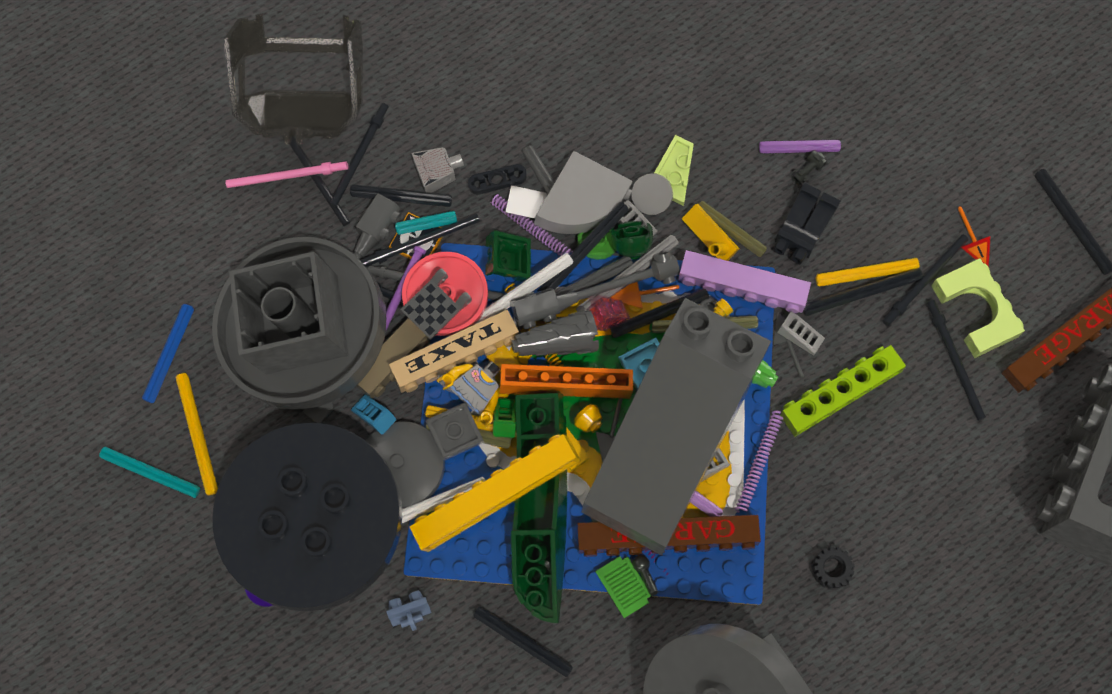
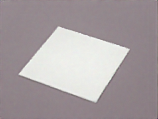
M511 185L506 212L535 218L547 197V193Z

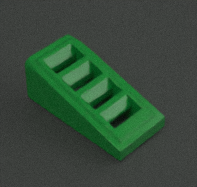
M498 398L494 413L493 436L514 438L516 431V399Z

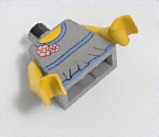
M491 361L484 369L478 364L472 365L469 363L455 366L448 373L437 379V382L441 380L445 382L443 390L449 388L463 402H466L467 406L476 415H480L476 422L484 419L486 422L484 427L486 428L493 421L492 416L499 397V385L493 378L500 371V368Z

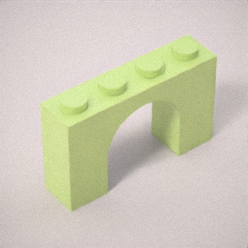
M977 259L937 278L931 285L942 304L966 293L977 294L989 303L992 310L991 323L968 334L964 339L974 358L1018 338L1025 331L1022 321L1012 311L1011 303L1004 298L1000 285L993 280L989 267L981 259Z

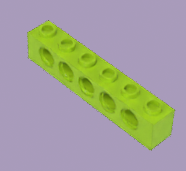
M892 345L885 349L883 346L878 348L869 359L863 357L854 364V368L850 370L845 368L840 371L836 379L832 381L827 379L819 385L820 388L813 392L811 389L801 395L802 399L795 403L793 400L784 405V410L780 416L783 417V421L794 437L901 373L906 365ZM873 364H878L882 371H876L873 368ZM855 375H861L864 378V382H858L855 379ZM837 386L845 387L847 393L839 392ZM819 397H826L829 404L821 403ZM801 408H808L811 414L804 415L801 412Z

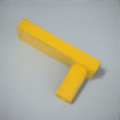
M695 204L682 218L709 248V253L718 259L729 261L740 249L699 204Z

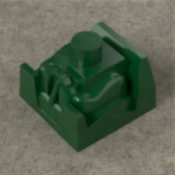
M496 230L492 231L486 237V247H489V249L487 250L488 257L487 264L485 265V275L495 274L503 277H514V280L522 282L531 277V239Z

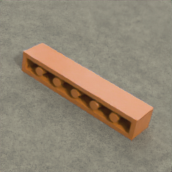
M501 364L500 394L561 393L563 396L630 399L633 392V369Z

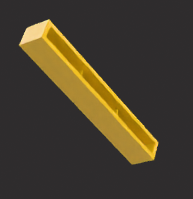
M557 434L548 440L549 443L542 447L537 446L531 449L529 455L523 459L520 457L513 460L508 468L493 472L490 475L491 478L486 481L476 482L471 486V490L466 493L456 494L452 498L453 501L448 504L438 505L433 509L434 512L428 516L422 515L414 521L415 523L410 526V529L420 549L430 552L580 462L581 459L569 438L564 434L561 436Z

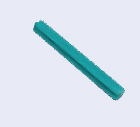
M103 447L99 453V457L193 498H196L200 492V487L110 448Z

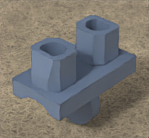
M419 590L410 593L409 598L411 602L402 605L400 598L389 601V610L386 612L393 627L401 624L402 628L410 625L412 631L417 630L416 623L423 621L424 615L432 613L426 597H423Z

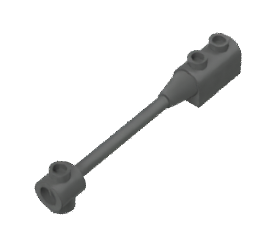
M377 193L356 225L357 232L361 236L355 247L354 255L359 260L380 240L386 241L391 233L388 227L391 223L396 224L399 222L402 215L399 212L400 207L395 202Z
M670 251L654 255L655 261H652L651 269L579 292L556 295L554 289L548 288L511 300L510 304L518 326L523 325L524 329H529L536 326L535 321L543 319L544 323L551 322L557 319L556 314H559L562 310L577 303L579 300L650 277H654L658 281L663 280V284L675 282V276L680 274L677 259L674 255H671Z

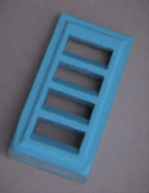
M366 394L351 409L354 414L380 434H384L396 421V418L388 409Z

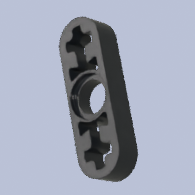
M515 164L472 175L468 180L469 190L475 195L508 188L511 185H520L526 181V169L520 164ZM515 171L519 172L520 178H516L514 175ZM505 173H508V177H509V180H510V181H507V177H506V174H505ZM499 175L503 178V181L500 184H494L491 181L492 178ZM485 178H488L489 186H487ZM475 181H479L480 188H476Z

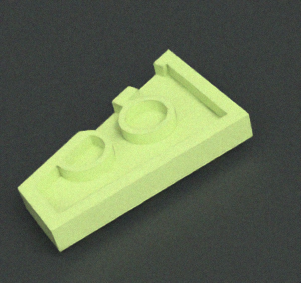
M675 135L654 173L663 175L670 181L673 189L672 201L684 206L694 144Z

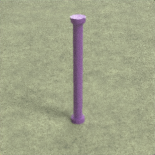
M414 247V254L386 310V330L402 299L403 283L408 272L420 261L422 255L426 253V250L421 247Z

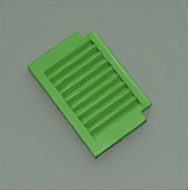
M618 557L595 571L623 618L649 603L647 599L651 596L639 573L633 568L629 557L623 560L621 557Z

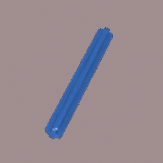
M183 304L155 366L142 397L148 403L155 402L194 311V308L190 305Z

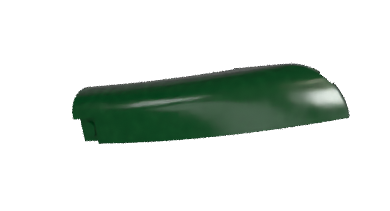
M563 394L515 395L517 458L521 457L523 459L529 455L531 449L549 443L548 440L557 434L567 436ZM567 470L515 500L513 529L511 531L512 580L517 598L533 616L551 623H559L567 524Z

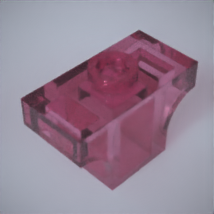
M602 297L589 310L593 314L597 330L607 331L611 326L630 319L622 301Z

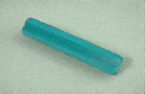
M455 211L397 222L395 228L397 234L401 235L457 222Z

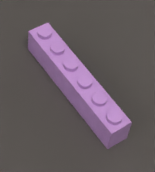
M687 250L678 281L687 286L697 285L710 292L720 291L729 297L739 296L748 302L758 301L765 303L768 307H781L793 313L803 312L811 282Z

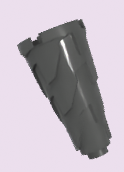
M586 309L571 313L567 317L553 320L551 323L534 327L530 331L515 335V340H511L513 353H518L519 356H543L551 354H584L598 351L599 340L593 341L598 332L592 312Z

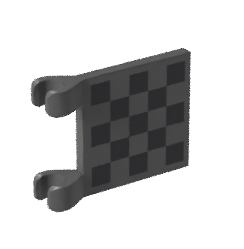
M439 269L432 279L400 309L430 340L472 301L470 295L464 292L454 302L439 287L448 278L447 273L443 269Z

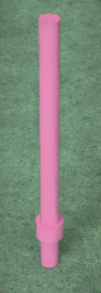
M347 161L332 164L331 162L321 163L320 166L226 180V187L232 188L322 173L323 175H330L335 171L348 170Z

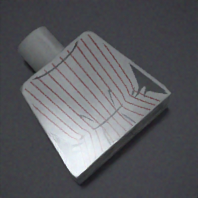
M443 147L412 153L413 161L425 192L432 193L455 181L453 169L464 166L460 154L448 157L446 149Z

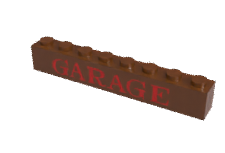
M1112 288L1001 373L1018 393L1024 389L1027 392L1038 384L1035 380L1039 377L1043 379L1054 372L1052 367L1056 364L1061 367L1070 359L1068 357L1070 353L1074 352L1076 355L1086 347L1084 343L1087 340L1093 342L1102 335L1100 330L1104 327L1109 330L1112 327Z
M759 516L682 518L665 550L674 549V553L687 552V549L696 548L697 552L710 551V548L719 547L720 551L732 550L736 546H741L742 550L755 549V546H758L761 542ZM600 522L578 523L579 554H584V557H595L597 553H606V556L620 555V552H629V555H640L642 551L651 550Z

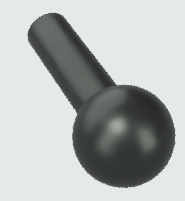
M638 555L632 561L633 568L641 574L650 596L656 595L658 590L648 570L650 561L646 556Z

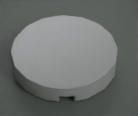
M657 173L641 176L632 188V200L635 207L648 215H657L665 211L671 205L673 199V189L670 181Z

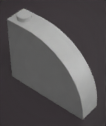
M573 151L536 214L534 225L561 234H578L591 231L596 228L619 202L627 201L633 191L630 187L633 181Z

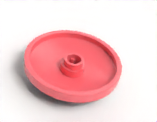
M438 252L424 257L410 269L403 283L402 300L403 305H405L432 279L439 269H443L447 273L448 278L439 287L454 302L464 292H467L472 298L471 303L464 307L436 334L438 336H451L473 326L481 318L488 302V286L482 270L470 258L455 252Z

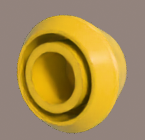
M590 404L582 409L574 418V426L585 432L591 431L593 433L598 430L602 425L600 422L602 416L598 406Z

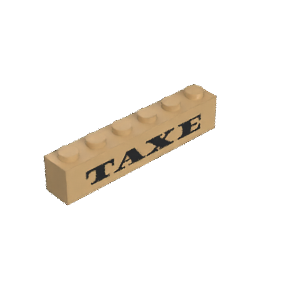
M507 309L390 363V371L401 393L405 391L409 393L416 390L418 385L424 382L431 383L437 380L439 375L445 372L448 373L455 366L465 363L472 364L478 360V357L484 354L488 356L495 353L497 348L503 345L506 347L510 346L511 340H515L514 337L519 334V331Z

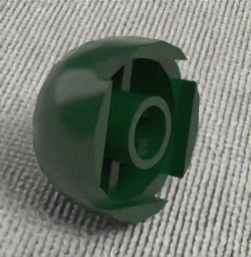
M629 221L618 224V229L615 231L614 228L611 229L612 245L622 256L638 259L652 246L653 228L649 223H647V226H643L641 221Z

